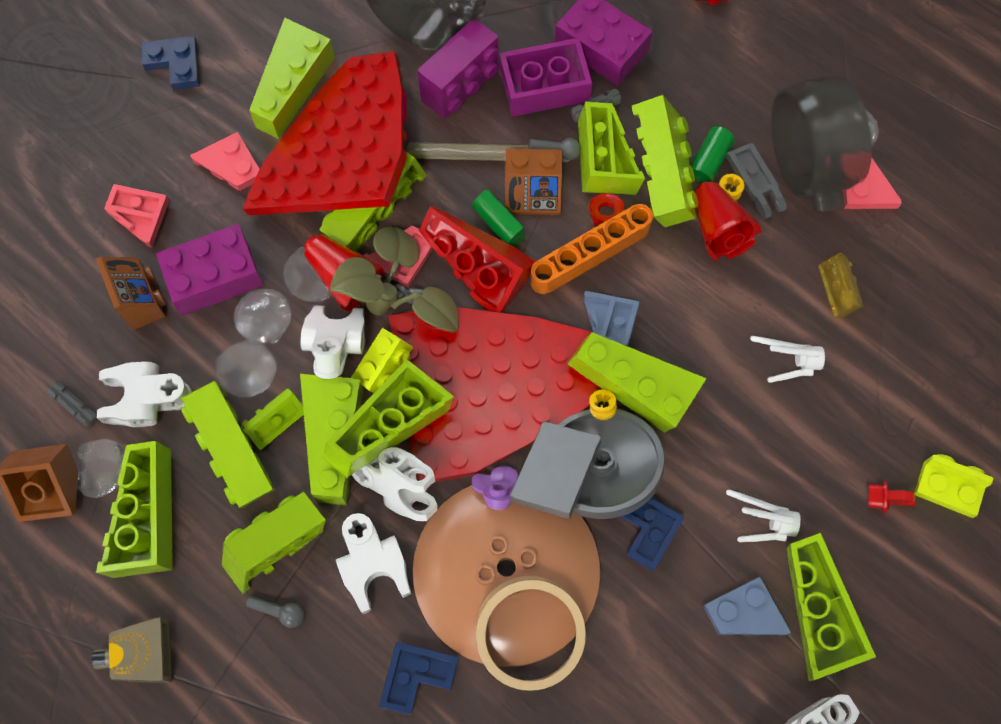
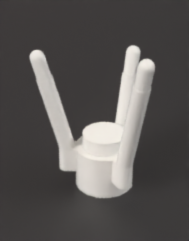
M758 336L750 337V340L753 342L771 345V351L795 354L796 366H801L800 370L769 377L767 379L769 383L799 376H813L814 370L823 369L825 352L821 346L801 345Z
M726 491V494L731 497L772 511L771 513L743 507L742 512L745 514L770 519V530H775V533L740 536L737 538L738 542L786 541L787 536H797L800 528L799 512L789 511L786 507L776 506L740 492Z

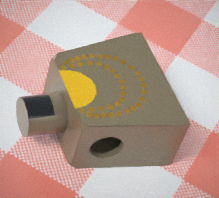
M159 617L112 631L109 634V648L93 651V668L95 670L109 668L110 678L115 681L172 683L169 621Z

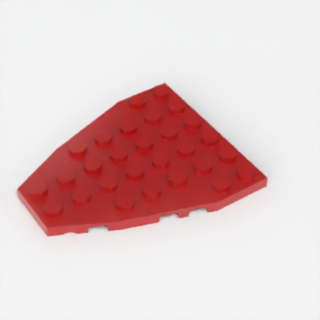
M394 51L349 57L309 101L261 165L242 208L248 216L390 206L407 160V153L403 149V142L407 140V134L403 129V123L407 122V96L401 82L403 75L399 70L401 67L400 61Z
M456 307L458 314V330L456 333L439 329L424 322L414 311L389 315L391 333L413 346L408 361L454 396L446 414L409 437L411 454L432 469L435 475V482L473 476L485 471L486 467L499 460L503 461L509 458L512 453L533 445L543 421L558 425L569 416L588 410L590 408V396L595 391L603 389L567 363L582 341L592 332L538 317ZM416 474L417 481L423 480L426 477L424 474Z

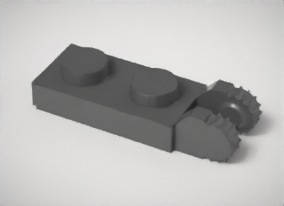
M752 142L727 153V161L735 174L744 181V189L752 202H755V207L763 219L770 217L772 214L765 196L770 195L771 202L778 212L787 209L785 198H783L782 193L778 189V183Z

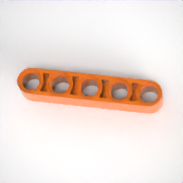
M644 204L633 205L537 260L531 268L532 289L539 294L550 293L645 238L651 228L653 220L652 210ZM633 220H642L644 224H637ZM618 233L619 235H621V237L614 238L611 237L609 234ZM593 246L598 250L595 252H590L585 248ZM564 260H570L574 264L571 266L563 265L561 262ZM539 274H547L550 278L541 280L537 276Z

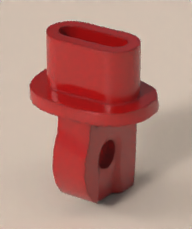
M884 481L883 485L869 484L868 508L883 509V513L886 514L890 505L916 506V496L913 492L889 490L887 481Z

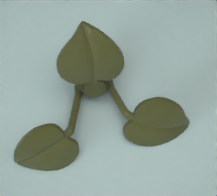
M392 226L382 228L375 234L373 239V246L377 254L386 261H393L392 268L383 283L381 282V276L376 274L374 266L369 261L358 257L345 260L338 267L332 278L331 292L342 293L356 300L366 302L368 310L375 315L382 316L390 307L396 309L399 305L415 299L412 303V309L424 322L448 332L456 333L458 330L456 305L451 296L439 288L426 287L422 294L414 292L397 300V290L390 284V281L398 265L401 264L410 268L415 265L419 258L416 242L408 233L399 228H393Z

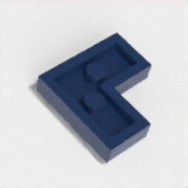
M195 36L141 42L142 65L145 71L169 68L170 85L173 90L200 87L198 51Z
M653 498L639 509L620 516L621 519L640 529L626 557L654 572L684 516Z
M396 642L379 708L412 716L420 683L451 691L459 657Z

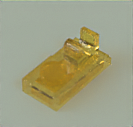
M838 253L818 265L834 318H843L864 306L856 284L857 278L853 276L851 271L853 265L843 253Z

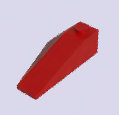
M430 206L419 229V232L439 257H444L454 269L452 273L458 280L462 279L471 290L469 294L473 299L491 312H504L525 286L531 275V268L536 262L514 246L434 206Z

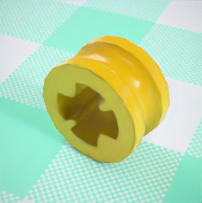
M726 174L720 179L719 185L724 190H726L727 184H731V187L735 186V192H730V189L727 192L737 201L744 190V181L736 174Z
M603 389L595 391L590 396V412L593 417L599 420H608L616 414L617 405L614 393ZM603 402L605 405L608 402V407L603 408V405L598 407V403Z

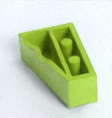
M585 102L578 118L582 192L636 195L645 177L642 171L639 172L634 160L635 154L632 148L629 149L625 140V131L613 104Z
M304 492L296 497L293 495L288 496L278 505L277 509L270 513L267 511L261 513L252 521L250 526L243 530L238 528L225 538L222 567L242 594H244L251 588L248 582L262 571L268 575L274 570L272 564L288 554L290 556L294 555L321 534L326 520Z

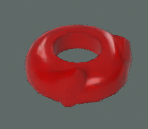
M610 193L599 194L592 198L589 203V213L596 226L625 210L623 200ZM610 207L614 210V213L608 216L602 215L599 209Z

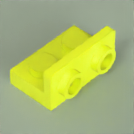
M382 328L351 378L360 379L362 385L367 390L375 393L406 359H409L413 346Z
M943 454L932 455L923 462L914 494L974 518L978 515L985 488L992 484L994 478L986 475L980 468L974 466L966 467L955 463V460L950 456Z

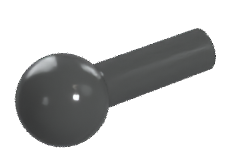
M566 138L561 142L530 139L528 143V149H562V158L565 160H574L579 156L581 150L580 144L573 138Z
M250 595L246 603L248 608L278 617L282 625L287 628L298 627L305 617L304 609L295 602H289L283 606Z

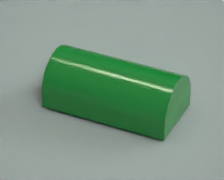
M714 126L709 130L690 165L696 181L704 183L715 180L726 159L727 153L730 152L735 142V137L729 130L719 126Z
M484 190L474 200L472 209L502 241L515 247L525 239L523 226L489 190Z

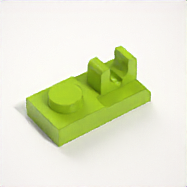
M287 388L267 404L263 410L258 409L255 411L257 415L251 420H244L242 422V425L245 427L243 430L254 444L262 450L304 415L303 406Z

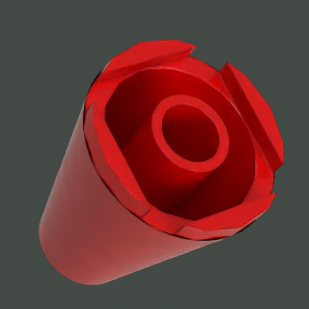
M704 182L700 184L695 191L698 200L696 210L707 253L715 260H720L718 256H726L728 259H732L745 253L756 243L754 237L757 233L760 235L762 232L758 221L717 182Z
M324 234L319 236L313 235L304 245L306 249L304 252L305 258L341 309L346 313L351 312L353 308H357L361 303L345 294L330 291L332 278L338 267L345 260L352 257L365 259L374 266L375 272L381 276V280L384 276L382 272L384 268L380 264Z

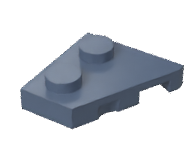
M585 291L584 304L593 333L628 347L640 301Z
M760 577L703 606L718 635L785 636L791 633Z

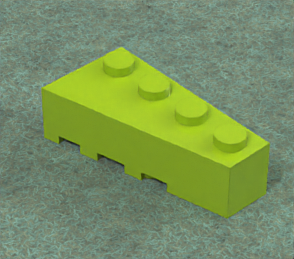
M284 18L249 109L257 129L277 139L281 137L335 59L331 39Z
M664 95L632 105L633 115L638 116L641 122V127L636 128L638 140H642L643 147L647 152V155L642 156V160L648 176L652 178V180L647 181L654 218L664 227L696 219L695 208L698 207V200L692 189L695 175L692 167L689 165V157L692 156V152L686 140L685 133L689 131L686 118L678 114Z
M407 153V160L390 206L334 210L324 217L319 230L327 237L357 252L376 232V223L379 220L388 219L394 212V203L401 197L406 199L412 193L410 186L416 180L422 182L427 174L417 160Z
M593 332L582 341L567 363L600 388L614 393L618 401L664 433L678 425L706 380L702 376Z
M406 359L326 443L323 459L345 477H349L377 459L383 450L395 447L446 414L454 396Z
M300 374L311 495L317 503L347 506L352 475L345 477L324 460L323 455L326 443L362 406L364 395L360 379L342 377L323 379L316 375Z
M213 381L182 397L181 399L185 406L181 407V411L189 424L195 423L199 433L195 434V437L202 450L208 449L214 460L209 462L217 478L223 476L228 486L224 488V492L232 505L237 503L239 508H243L273 492L275 488L258 455L253 452V446L248 435L244 432L243 427L239 426L238 416L228 400H225L224 397L227 394L224 388L216 381Z
M157 441L126 445L117 485L120 487L116 502H112L110 514L113 515L109 533H105L102 546H105L102 562L98 561L96 573L111 578L173 570L171 449Z
M821 533L790 544L786 551L808 680L813 681L875 658L876 655Z

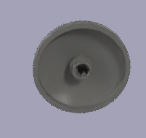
M590 409L571 415L558 424L559 426L601 436V445L574 508V514L593 519H610L624 516L642 507L656 493L664 473V452L657 434L644 420L617 409L616 414L612 418L599 420L593 417Z

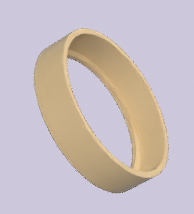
M522 576L510 579L490 592L478 611L475 623V639L480 658L487 670L497 680L509 687L529 691L551 687L562 681L572 672L584 650L586 632L584 619L579 607L567 591L548 579L536 576ZM528 589L546 591L558 597L570 610L576 627L575 646L569 659L554 673L535 680L517 679L498 668L489 655L485 637L487 623L494 608L507 596Z

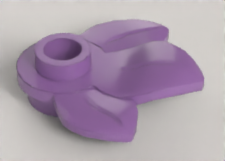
M508 466L497 467L492 470L491 475H473L472 487L475 491L483 494L488 507L496 510L506 509L511 504L510 495L518 479V473Z

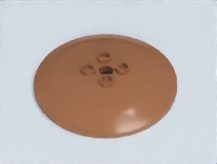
M471 485L446 500L428 520L420 535L413 562V583L418 605L425 620L437 637L449 648L467 659L483 664L475 639L477 614L490 592L510 579L522 576H536L555 582L567 591L582 613L584 624L593 610L600 584V562L593 535L582 516L572 513L571 518L567 519L513 502L506 509H492L486 505L483 494L475 491ZM510 560L515 564L516 570L511 576L505 577L499 574L497 566L501 561ZM521 590L504 598L492 611L486 627V646L491 659L498 667L529 665L546 659L563 649L576 636V627L570 610L558 597L542 590Z

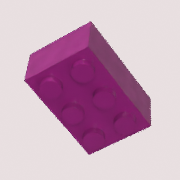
M578 0L555 25L554 42L579 38L587 66L619 86L649 51L653 31L605 0Z
M473 18L417 70L421 102L444 120L451 113H456L469 96H474L479 91L481 85L487 79L493 78L498 72V36Z
M579 38L499 53L500 75L511 117L580 104L591 99L592 80Z
M239 223L156 253L172 303L182 316L264 286Z

